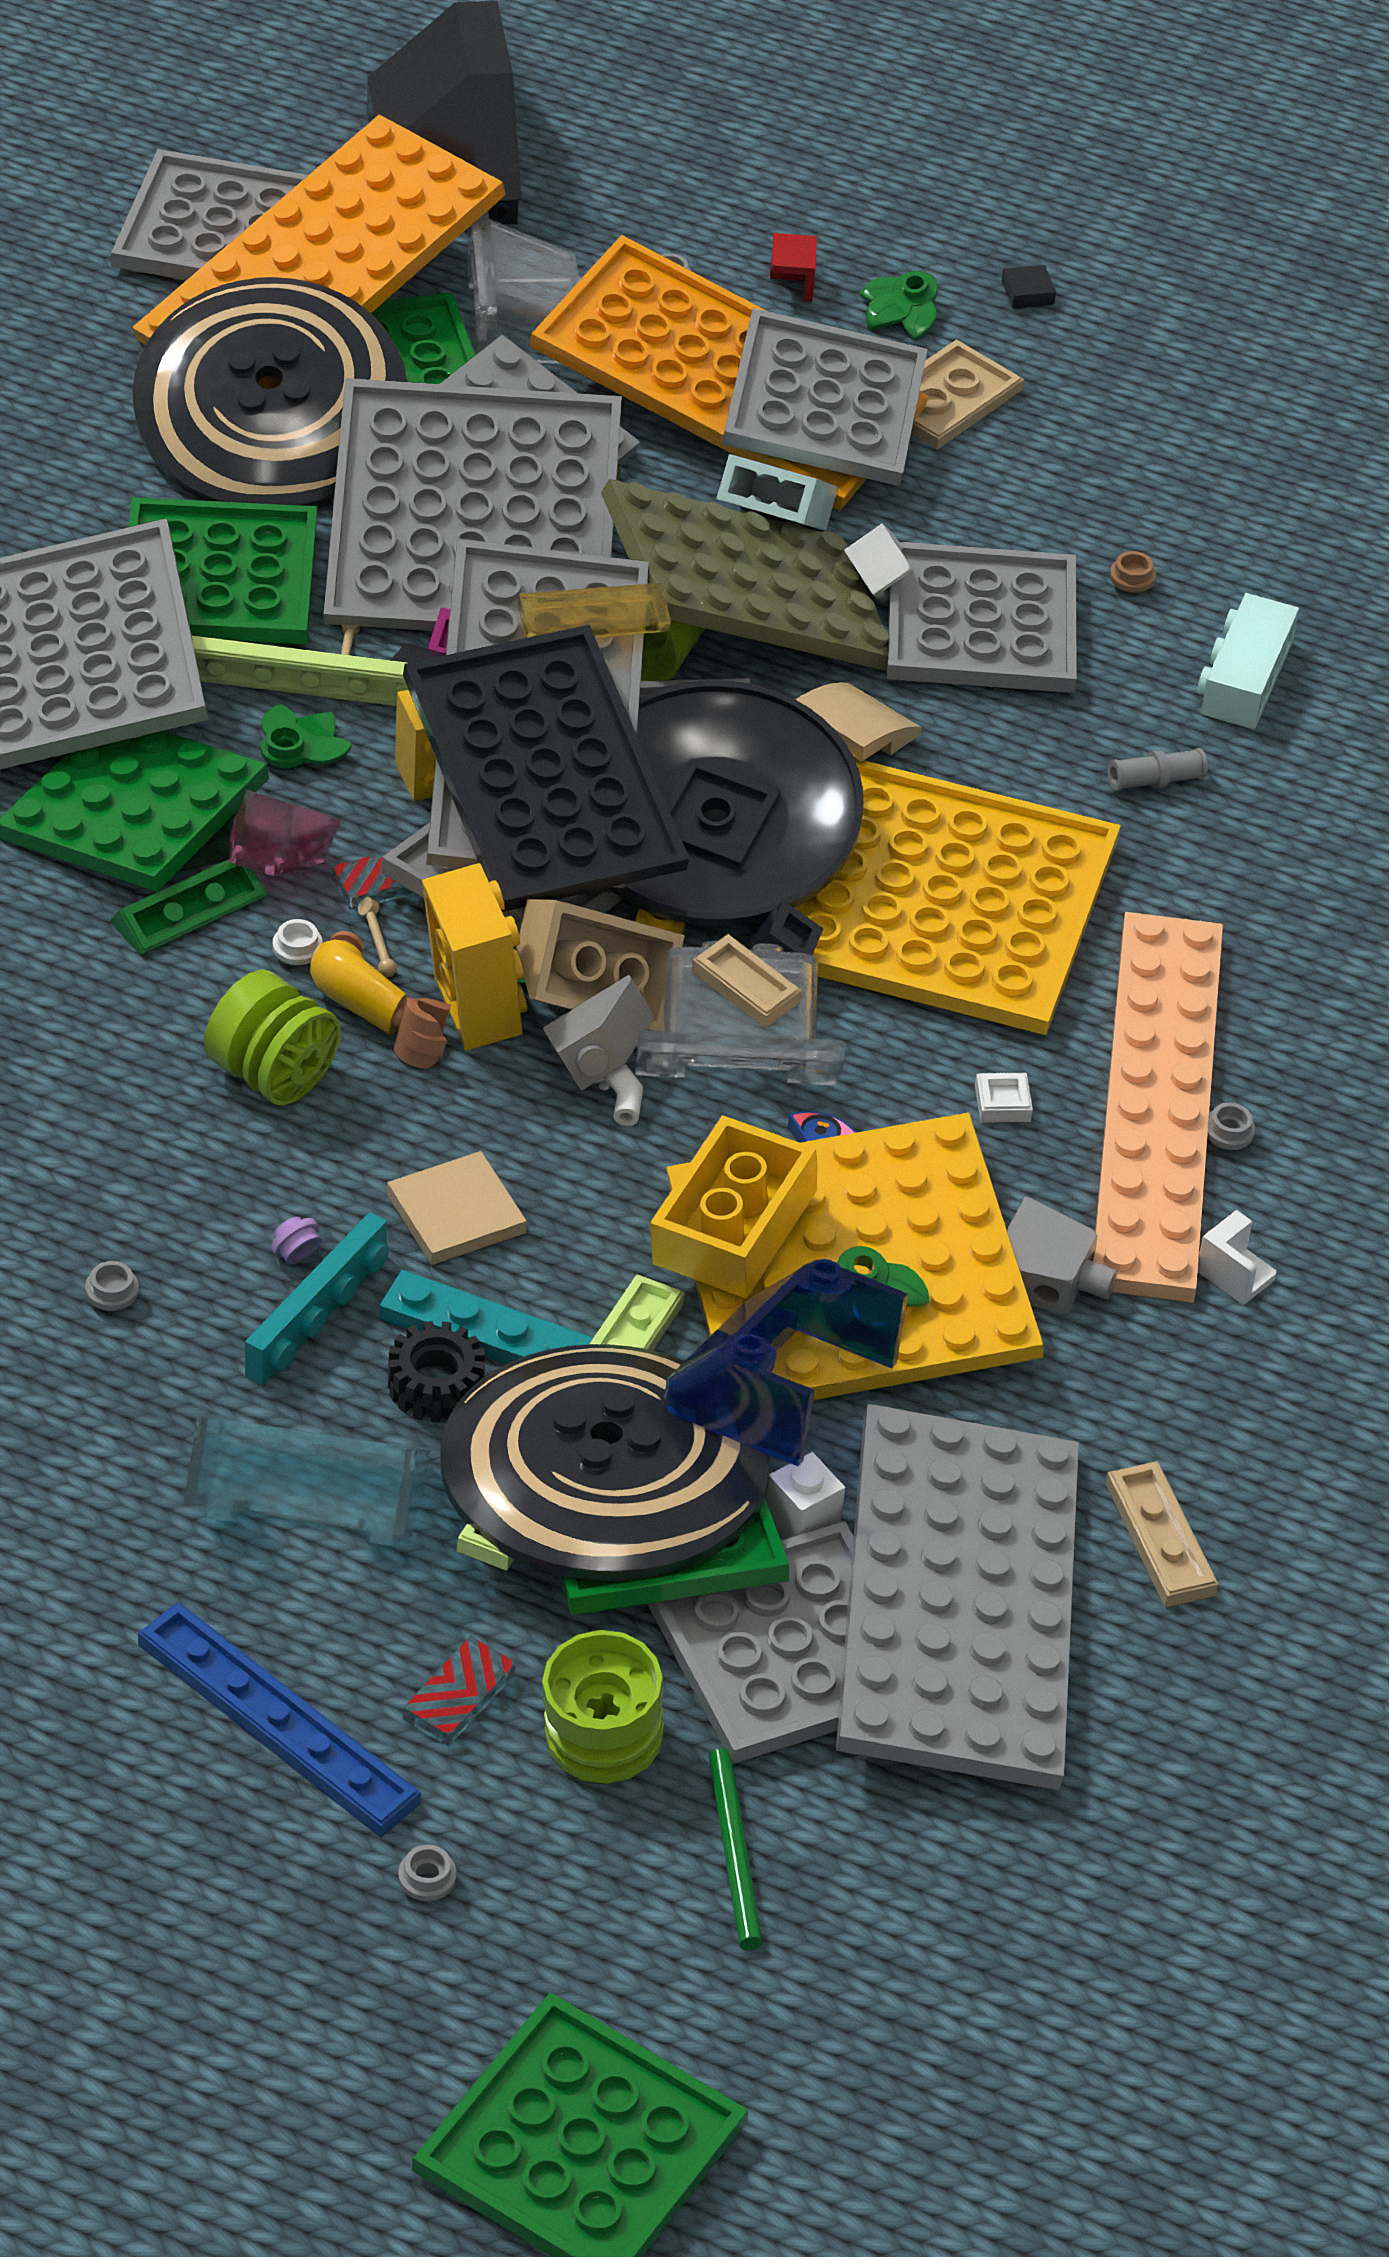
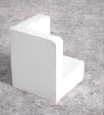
M883 523L844 551L871 593L882 603H885L889 600V594L886 589L910 573L912 567L901 551L903 547L895 535Z
M1236 1210L1203 1236L1198 1259V1273L1242 1305H1245L1275 1281L1276 1270L1247 1250L1252 1221Z

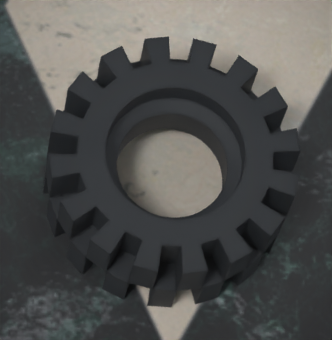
M433 1321L423 1322V1331L421 1332L413 1325L407 1328L406 1337L399 1334L395 1338L394 1347L391 1346L389 1350L388 1388H390V1397L393 1402L398 1400V1408L404 1413L412 1407L413 1418L421 1421L424 1413L431 1414V1422H440L441 1414L447 1413L449 1418L456 1404L466 1392L485 1377L484 1348H480L479 1339L475 1335L468 1339V1329L462 1326L456 1332H452L450 1322L442 1321L441 1329H434ZM441 1365L451 1368L456 1373L444 1378H431L420 1374L417 1370L425 1366Z

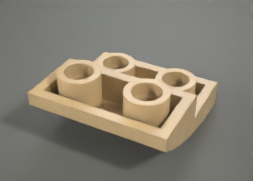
M839 682L823 685L795 699L825 719L846 743L853 757L861 762L880 749L891 756L921 735L922 727L850 683Z

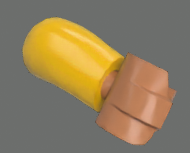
M336 932L329 941L319 945L311 958L310 974L317 989L390 1036L398 1029L394 1042V1051L402 1061L422 1069L433 1067L438 1058L443 1056L447 1040L443 1032L451 1005L428 998L416 999L408 997L405 992L365 961L362 940L352 932Z

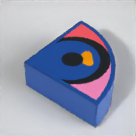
M801 1111L789 1114L788 1127L799 1143L857 1133L848 1123L827 1113Z

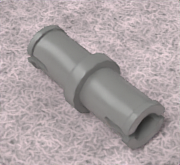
M1201 748L1165 754L1162 750L1150 751L1147 757L1124 760L1115 759L1111 760L1108 764L1109 783L1115 791L1151 785L1154 789L1165 788L1169 782L1204 779L1208 772L1207 757Z

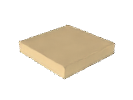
M482 1151L387 1182V1195L431 1265L526 1233V1219Z

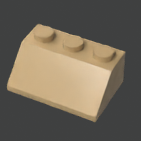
M527 899L519 933L520 945L516 947L522 964L524 979L531 1000L572 1010L627 975H630L655 1016L647 1030L664 1033L685 935L558 900Z

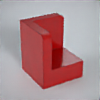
M773 233L770 279L804 281V301L810 302L813 301L817 236Z

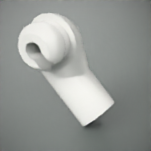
M625 1063L595 1083H600L599 1088L601 1090L614 1089L617 1094L614 1120L623 1126H633L639 1120L643 1086Z

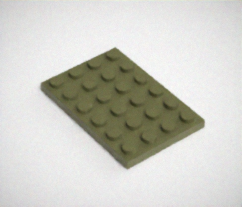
M613 479L608 480L601 491V495L629 560L649 562L646 599L653 616L887 671L889 634L882 624L875 609V604L871 600L859 572L844 551L847 547L842 537L831 531L820 532L804 528L791 521L784 523L764 518L755 512L744 513L728 509L716 502L705 503L689 499L676 492L665 493L649 489L636 482L625 483Z

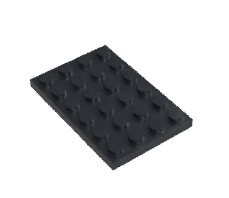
M590 625L404 664V680L478 863L481 864L488 882L496 880L500 887L504 901L502 912L525 907L527 899L557 900L687 870L689 856Z

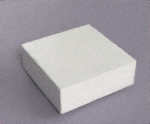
M1027 1073L976 1074L975 1090L980 1123L1031 1122L1033 1109Z

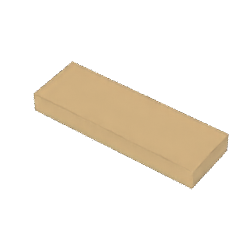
M1158 1461L1108 1472L1106 1478L1107 1489L1164 1607L1216 1596L1217 1580Z

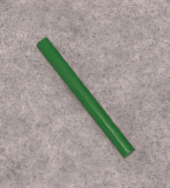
M719 1748L709 1753V1762L739 1945L741 1949L749 1951L761 1947L763 1941L733 1762L728 1749Z

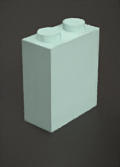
M729 454L716 499L826 531L838 486Z

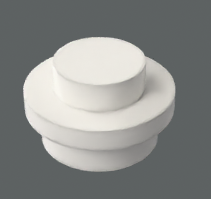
M293 919L283 923L274 935L273 952L278 959L287 964L305 965L311 963V958L316 948L323 943V940L317 928L311 922Z

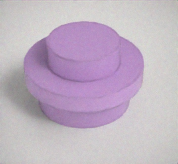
M293 1217L286 1220L274 1232L275 1239L271 1244L272 1252L276 1257L284 1258L287 1264H296L305 1260L322 1243V1239L318 1234L319 1225L313 1218L301 1220L300 1217Z

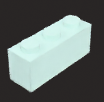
M1245 593L1239 609H1230L1223 630V635L1226 638L1218 637L1216 639L1210 659V664L1213 667L1205 666L1199 679L1197 693L1204 695L1201 715L1255 730L1292 646L1299 612L1298 607Z

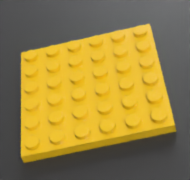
M854 758L863 786L864 806L860 834L849 860L833 881L813 898L795 908L823 928L810 962L799 972L1047 1036L1117 845L1121 825L868 761L861 762Z
M969 1112L801 1142L816 1148L818 1190L748 1298L746 1299L694 1280L720 1380L734 1390L750 1407L752 1412L1043 1358V1342ZM690 1162L666 1167L670 1192ZM856 1246L872 1248L879 1252L887 1263L906 1265L914 1270L924 1281L930 1296L929 1303L919 1307L905 1306L904 1320L894 1340H888L875 1333L859 1318L851 1324L837 1329L829 1321L824 1308L825 1294L837 1280L835 1267L840 1255L847 1249ZM861 1265L854 1266L855 1270L860 1274L871 1273V1270Z

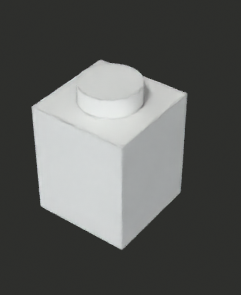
M813 1452L769 1474L766 1501L779 1534L784 1539H788L840 1523L845 1486Z

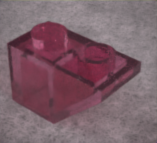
M247 790L231 826L229 862L275 877L323 863L340 826V819Z

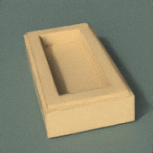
M729 934L693 959L692 972L764 1028L771 1025L801 1002V989Z

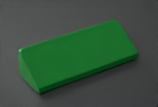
M241 853L120 909L111 921L115 929L142 956L264 899L268 894L245 853Z

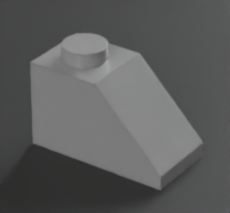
M627 975L543 1027V1030L582 1091L626 1063L655 1016L630 975Z

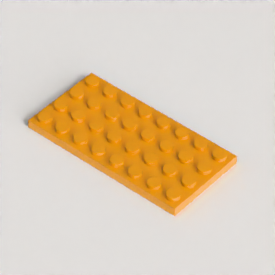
M379 114L132 327L136 340L146 345L159 325L178 307L195 296L223 284L252 278L280 277L313 282L344 294L372 313L506 195L503 182ZM266 376L261 378L257 384L266 389H273L279 386L282 381L274 376Z
M623 235L614 242L531 333L529 347L735 456L838 486L833 508L839 511L842 510L867 479L722 445L752 309H764ZM919 391L914 420L925 409L929 396Z

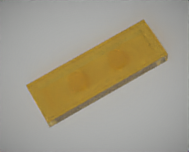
M662 583L520 593L518 599V608L525 638L590 625L595 637L669 632L671 623Z

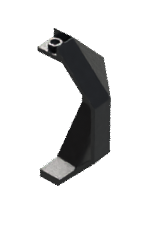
M498 1L455 2L368 76L367 115L370 123L380 114L503 182L506 195L465 230L477 237V226L518 224V202L521 200L513 72Z

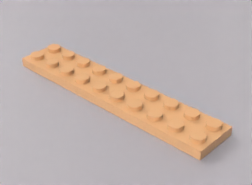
M1125 912L1095 1225V1233L1098 1237L1093 1262L1118 1270L1112 1290L1113 1293L1194 1303L1197 1286L1223 924L1132 912Z

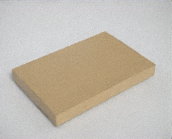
M956 339L925 360L919 391L929 396L925 409L913 422L911 434L938 450L1022 391L1024 379Z

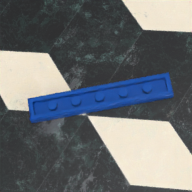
M180 1602L175 1603L138 1633V1645L380 1838L420 1805L421 1792Z

